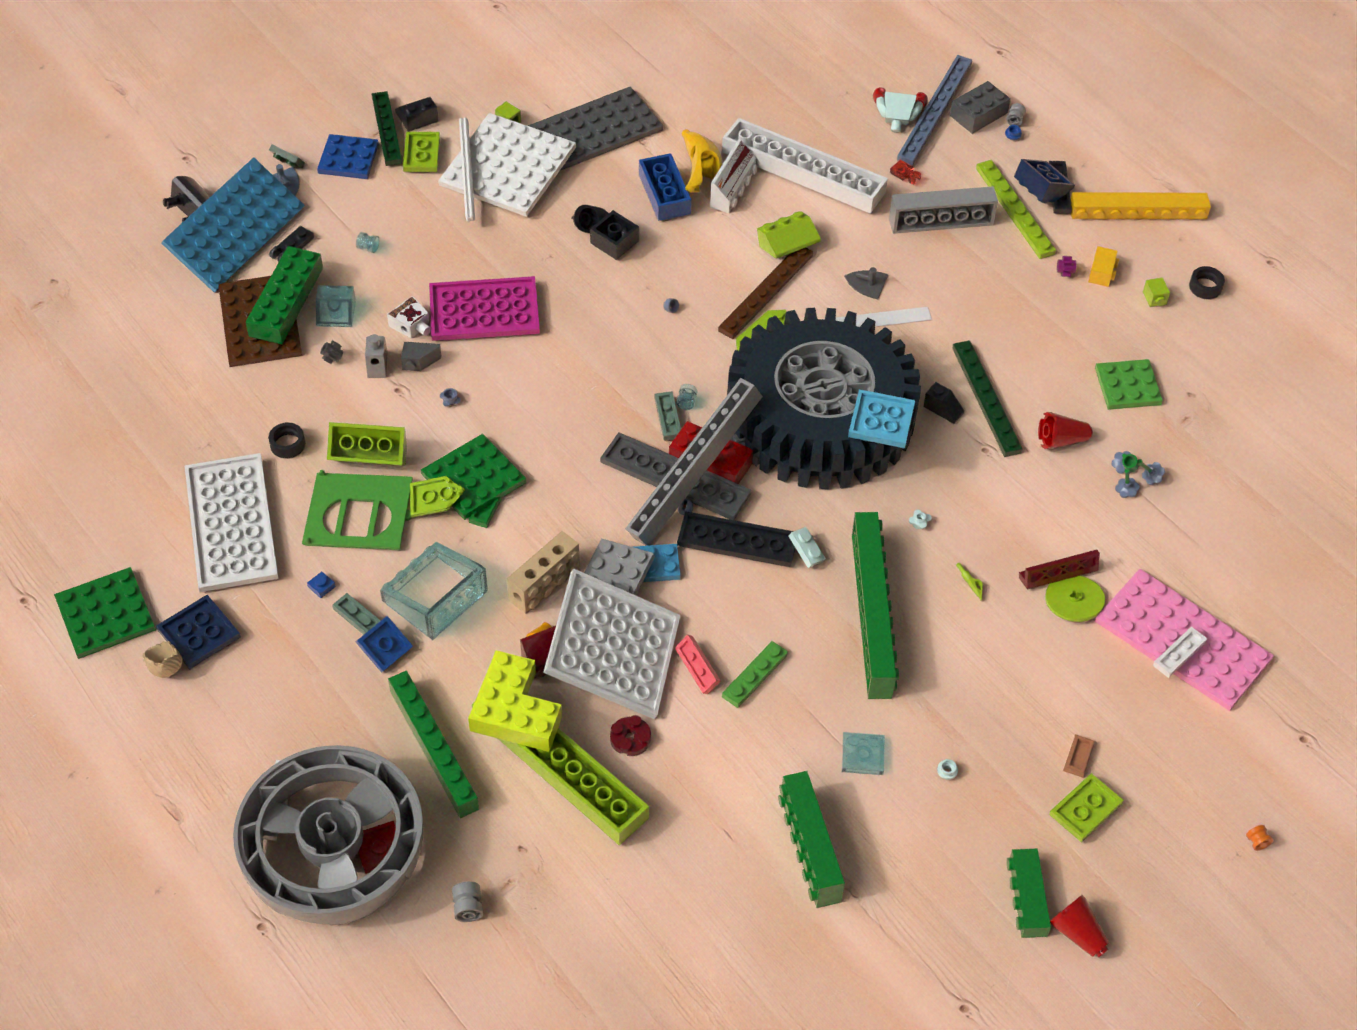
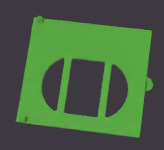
M320 470L316 475L302 544L305 546L400 550L405 521L412 519L410 510L407 508L410 498V483H412L413 477L325 473L324 470ZM341 501L335 533L331 534L324 527V515L332 505ZM348 501L373 502L366 537L341 536ZM383 503L391 511V522L382 533L374 536L379 505Z

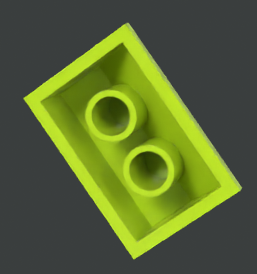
M802 211L795 212L788 217L779 218L775 222L766 223L757 228L759 247L776 259L821 242V238L811 218Z

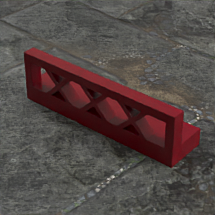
M1096 549L1028 567L1024 571L1019 572V579L1028 590L1099 570L1100 552Z

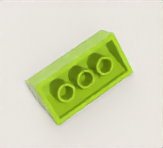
M329 422L327 460L406 465L407 442L405 427Z

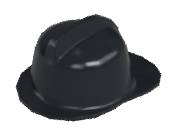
M581 205L575 210L571 219H573L574 225L578 230L590 233V228L609 213L600 207Z

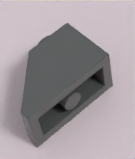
M404 342L401 355L402 370L421 371L441 359L440 344Z

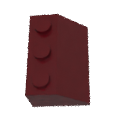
M556 626L520 639L521 657L535 660L536 674L534 679L546 675L543 672Z

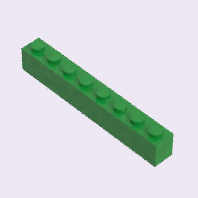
M407 670L388 678L392 696L459 818L478 811V797Z

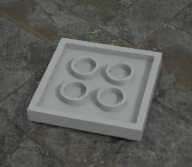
M601 538L584 573L633 595H637L655 556L652 552Z

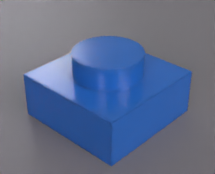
M322 571L307 582L308 588L320 598L336 587L335 582Z

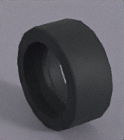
M1210 266L1198 267L1192 273L1189 288L1199 298L1213 299L1221 294L1225 278L1216 268ZM1198 279H1209L1217 286H1204L1198 282Z
M280 423L269 432L268 439L271 451L280 458H293L299 455L305 448L306 442L303 430L295 423ZM285 435L298 437V440L292 445L281 446L276 444V441Z

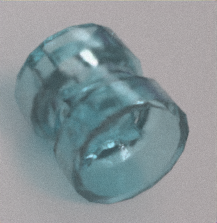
M360 232L356 240V247L375 253L379 246V237L375 235L369 236L368 233Z
M690 384L681 385L676 400L677 406L684 410L692 409L698 393L697 388Z

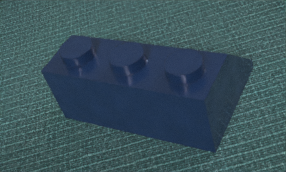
M1021 159L1014 175L1019 184L1025 186L1028 192L1038 198L1037 200L1042 203L1056 202L1075 187L1069 179L1049 162L1042 160Z

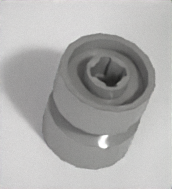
M470 881L454 885L452 895L453 902L455 903V919L460 922H472L480 919L483 916L482 902H479L481 899L480 885Z

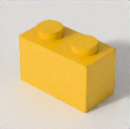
M1097 246L1088 280L1089 283L1109 287L1110 280L1114 281L1116 270H1113V268L1117 269L1120 259L1116 258L1117 250Z

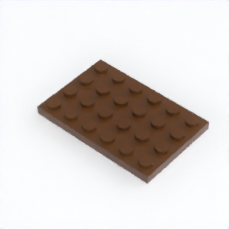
M271 276L225 282L218 285L229 367L302 356L297 319L283 344L248 336L246 320Z

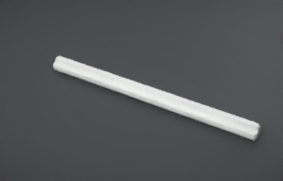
M465 117L459 119L465 217L466 221L470 222L475 220L469 122Z

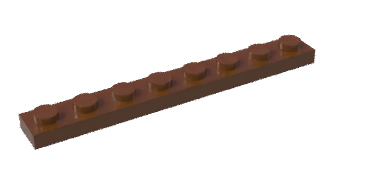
M803 248L790 253L718 327V332L733 340L813 257V251Z

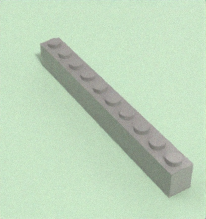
M742 378L735 384L625 528L634 539L645 546L651 544L763 397L755 385Z

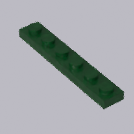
M388 91L371 93L385 166L402 164Z

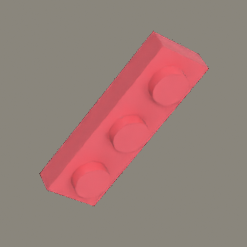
M687 635L675 649L702 693L709 694L721 680L694 637Z

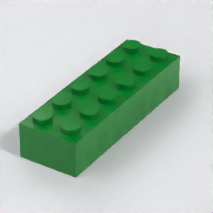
M287 246L246 320L249 337L283 344L323 270L320 253Z
M808 771L785 775L782 779V785H779L781 795H778L780 807H784L786 812L784 813L785 823L787 826L790 825L792 831L790 832L791 842L796 844L798 849L796 850L798 863H802L804 868L802 869L803 879L809 883V898L815 902L816 908L841 903L845 882Z

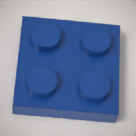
M388 616L356 641L357 645L381 673L413 647Z

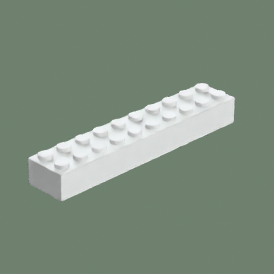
M741 118L736 120L722 138V153L729 155L737 140H742L756 157L758 168L870 214L886 193L888 178Z

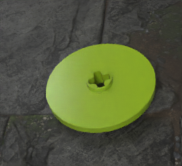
M1077 576L1050 583L1046 589L1045 601L1048 608L1056 616L1068 621L1083 622L1091 620L1100 614L1104 608L1105 595L1096 582L1083 576Z

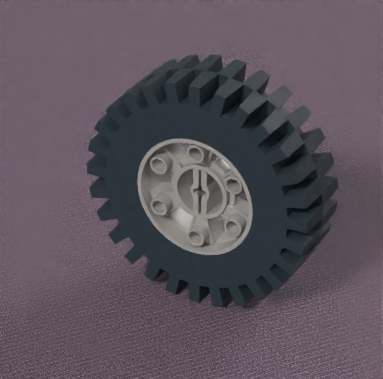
M813 307L806 308L804 321H800L796 311L791 310L786 312L784 325L775 315L768 319L766 329L759 324L754 327L751 338L745 336L740 341L739 351L735 350L733 353L732 364L729 366L727 395L739 379L742 378L755 385L763 396L735 432L739 439L745 437V446L752 449L753 454L760 451L759 469L767 474L778 464L777 479L785 483L793 471L797 472L798 486L804 488L808 486L810 475L819 476V489L829 490L832 476H837L841 489L850 487L853 473L859 482L863 484L870 481L872 470L880 476L887 471L889 462L895 465L900 460L902 450H907L911 436H913L921 394L919 369H914L915 359L912 353L905 355L906 345L903 341L899 339L891 343L892 331L886 327L875 334L876 321L868 317L860 327L856 326L857 313L851 311L847 312L843 322L836 321V308H827L825 319H817L816 309ZM859 389L915 400L905 448L848 437Z

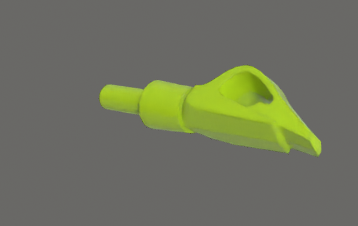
M960 562L957 563L956 566L962 573L961 576L981 601L983 592L982 581L974 579Z

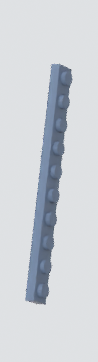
M960 55L956 56L900 150L897 161L909 165L914 164L969 70L972 59Z

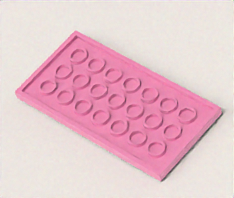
M1141 569L1133 575L1095 619L1096 623L1153 661L1160 657L1190 627L1196 629L1207 638V641L1174 675L1228 711L1233 708L1274 656Z

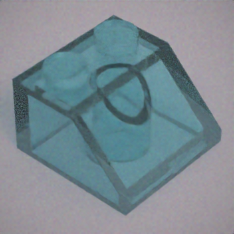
M318 285L316 295V326L352 327L356 304L354 286Z

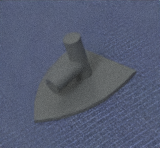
M871 267L870 270L852 272L844 275V277L854 290L862 295L878 300L888 274L877 272L875 267Z

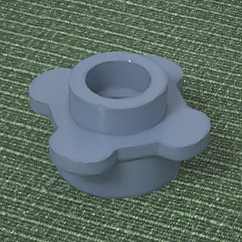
M448 388L440 394L444 406L448 407L460 403L461 399L457 396V390Z

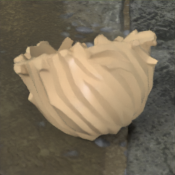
M170 641L156 644V646L148 648L143 653L145 666L154 676L160 678L170 677L177 673L182 666V657L175 646L171 645Z

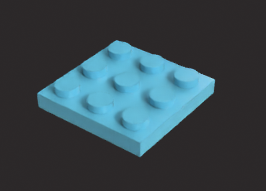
M859 389L848 437L905 448L915 400Z

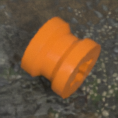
M1258 825L1246 833L1248 840L1253 842L1252 846L1255 851L1262 850L1273 843V838L1266 833L1265 825Z

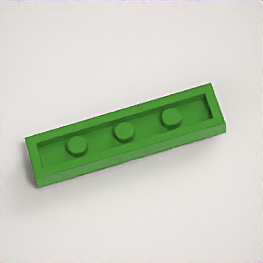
M771 641L722 693V698L736 708H739L787 657L788 651Z

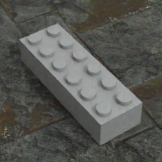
M994 186L892 195L889 215L892 233L992 226L994 224L998 199Z

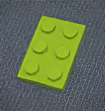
M406 132L403 161L404 172H437L440 132Z
M1091 773L1050 811L1049 815L1082 842L1117 810L1124 800Z

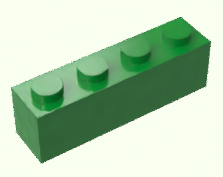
M1038 848L1012 849L1010 858H1007V870L1011 871L1012 875L1010 877V889L1014 890L1015 897H1013V908L1018 913V917H1016L1017 930L1021 931V938L1048 937L1051 924Z

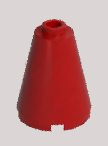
M1052 412L1044 413V419L1039 421L1038 438L1042 440L1043 444L1040 445L1044 449L1086 442L1093 434L1089 423Z
M1083 895L1079 896L1050 920L1054 928L1093 957L1096 954L1099 958L1109 950L1106 946L1109 944V941Z

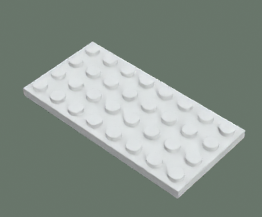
M261 453L185 465L199 592L279 579Z

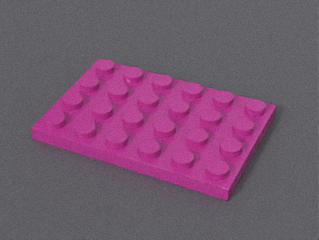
M535 276L429 283L432 341L540 334Z

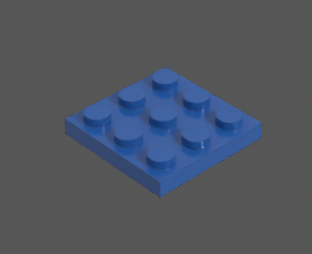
M329 134L317 168L318 174L368 179L378 149V139Z

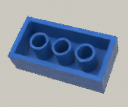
M672 154L640 159L639 177L658 221L690 215L691 197L688 191L685 190L686 186Z

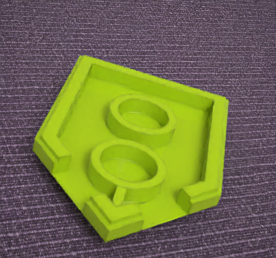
M447 476L410 483L411 518L448 511L465 489L454 483Z

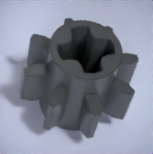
M333 340L331 344L326 342L320 351V354L323 355L322 359L330 364L333 361L338 362L343 355L342 346Z

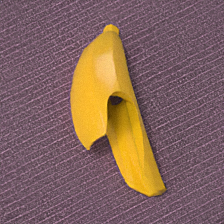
M688 129L682 131V137L684 138L692 164L691 176L685 190L695 193L700 192L699 186L702 183V177L714 179L722 166V157L719 149L711 140L696 132H690Z

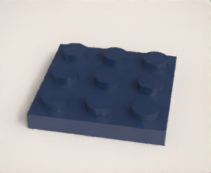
M208 594L156 625L158 632L167 642L170 641L171 645L173 644L179 651L182 661L189 670L241 638L239 631Z

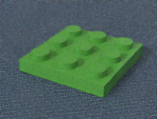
M1149 359L1096 363L1095 370L1108 410L1159 406L1162 404L1163 400Z

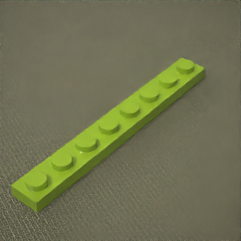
M988 160L978 163L976 170L988 187L994 186L998 201L1038 258L1043 259L1055 255L1056 249L994 162Z

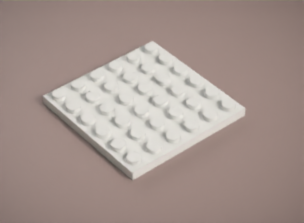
M489 113L470 138L474 198L527 217L575 150L576 142ZM460 151L438 180L439 186L464 194Z
M573 569L570 573L543 673L654 719L658 714L680 615Z

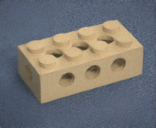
M563 531L557 534L507 578L509 601L525 614L529 610L536 608L538 603L544 597H548L554 588L565 582L573 569H579V543Z

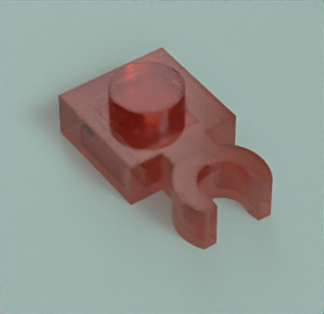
M901 159L890 168V174L902 181L908 179L910 184L915 185L916 178L918 180L921 179V173L913 171L914 167Z

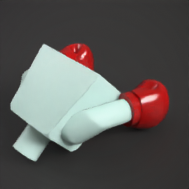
M879 87L873 93V100L877 105L880 115L885 118L886 123H892V132H901V125H908L909 121H913L928 103V97L923 92L910 95L886 92L885 88Z

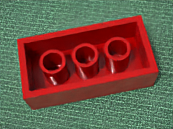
M687 421L670 444L669 454L680 458L702 427ZM729 440L707 471L739 484L752 465L753 450Z

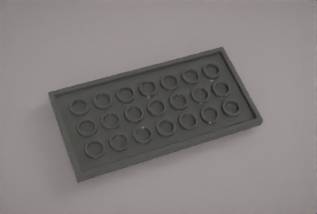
M631 86L528 125L529 127L576 142L575 150L560 171L663 131L661 122Z

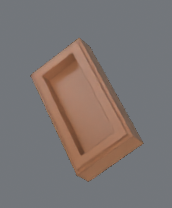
M1075 734L1063 771L1083 778L1095 741Z

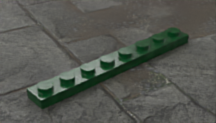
M971 341L954 343L952 349L1003 456L1008 457L1022 454V446Z

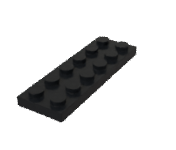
M685 511L677 540V546L786 567H791L795 552V546L789 538L791 532L794 531Z

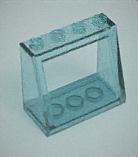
M435 542L433 545L428 546L419 557L414 558L404 570H400L390 582L382 586L380 589L381 599L427 637L434 640L488 591L486 568ZM438 557L462 575L464 579L430 609L398 592Z

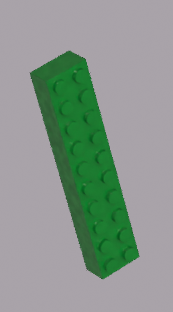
M855 512L852 528V545L868 699H892L893 691H897L899 669L895 668L897 651H893L895 634H891L893 617L889 616L892 606L891 600H888L887 597L890 594V586L886 584V579H888V569L884 567L886 552L882 551L884 535L880 533L883 529L882 520H879L878 512Z

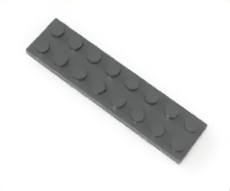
M618 432L600 457V462L657 487L679 458ZM706 470L685 499H689L693 504L727 519L735 520L750 497L751 490Z

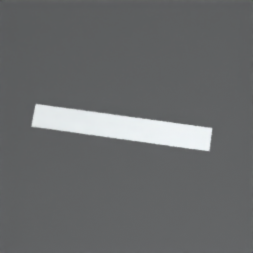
M928 307L857 315L856 326L860 327L867 317L876 321L875 327L932 320ZM846 316L836 317V321L843 322Z

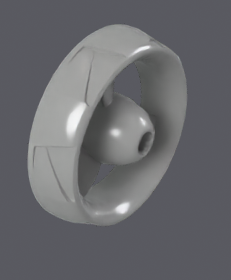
M352 746L315 747L295 753L279 761L254 782L242 800L236 815L233 833L234 849L245 880L255 894L274 911L286 917H292L309 923L346 924L369 916L388 902L399 891L405 881L410 879L417 865L423 841L421 805L409 779L397 766L386 758L374 752ZM330 781H345L358 784L345 801L338 798H323L314 801L302 812L282 804L298 791L315 784ZM393 810L396 816V831L388 853L375 869L357 880L352 860L357 855L363 842L362 826L377 822ZM265 831L296 834L302 855L308 861L320 867L318 889L295 884L282 877L272 868L263 851Z

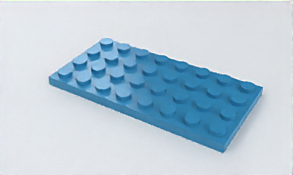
M253 157L170 233L161 244L215 293L219 289L218 285L220 283H225L305 205Z

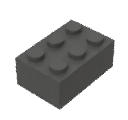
M987 81L953 100L950 116L973 134L1006 115L1011 98Z

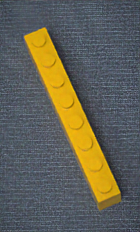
M1072 192L1071 195L1072 219H1207L1211 208L1208 193Z

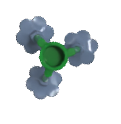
M1129 451L1117 452L1114 455L1115 459L1112 460V466L1116 468L1119 474L1125 472V479H1120L1115 487L1116 492L1120 493L1122 498L1136 496L1140 486L1133 478H1129V474L1136 471L1139 466L1145 469L1142 473V478L1146 480L1147 484L1153 485L1154 483L1162 482L1165 469L1161 467L1160 463L1154 462L1153 464L1146 465L1142 459L1137 460V457Z

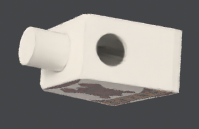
M413 296L387 314L389 327L409 338H413L418 333L427 336L431 332L429 314Z

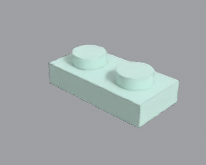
M807 527L791 532L789 538L808 568L823 563L826 558Z

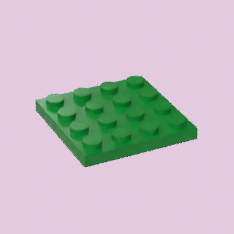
M483 433L421 469V474L426 480L447 476L454 483L465 489L452 505L464 520L469 518L473 512H479L491 505L498 497L502 498L527 483L526 477Z
M131 567L54 594L78 659L156 631Z

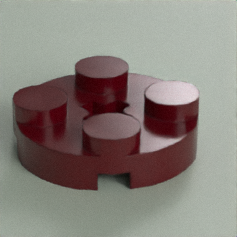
M640 716L624 717L612 724L610 742L616 752L620 754L621 752L625 753L627 756H637L647 750L651 741V730ZM628 733L635 734L634 739H631L630 737L626 738L625 736H627Z

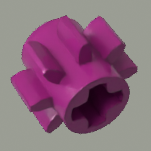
M1062 256V260L1058 259L1057 273H1061L1062 277H1071V273L1076 272V260H1072V256Z

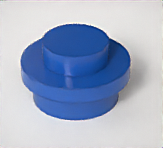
M1010 125L1006 129L1005 135L1010 140H1017L1021 138L1022 131L1019 126Z

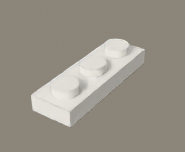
M1190 627L1154 661L1153 666L1169 678L1206 643L1207 638L1193 627Z

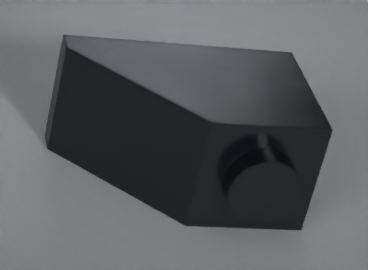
M935 382L926 392L924 408L953 424L964 414V409L953 392L945 386Z

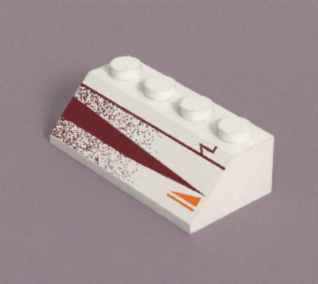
M737 140L711 182V208L729 213L732 207L735 208L738 197L743 195L745 186L749 185L751 176L755 175L757 171L756 157L742 140Z

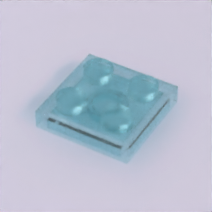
M843 732L842 772L883 775L885 735Z

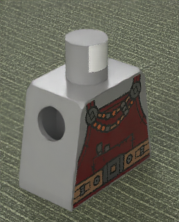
M373 334L366 337L365 360L368 378H386L388 351L384 336ZM374 358L378 359L380 362L378 364H374Z

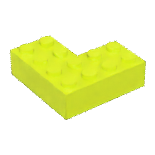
M495 651L468 717L471 732L547 752L550 751L562 719V704L527 696L536 674L535 660Z

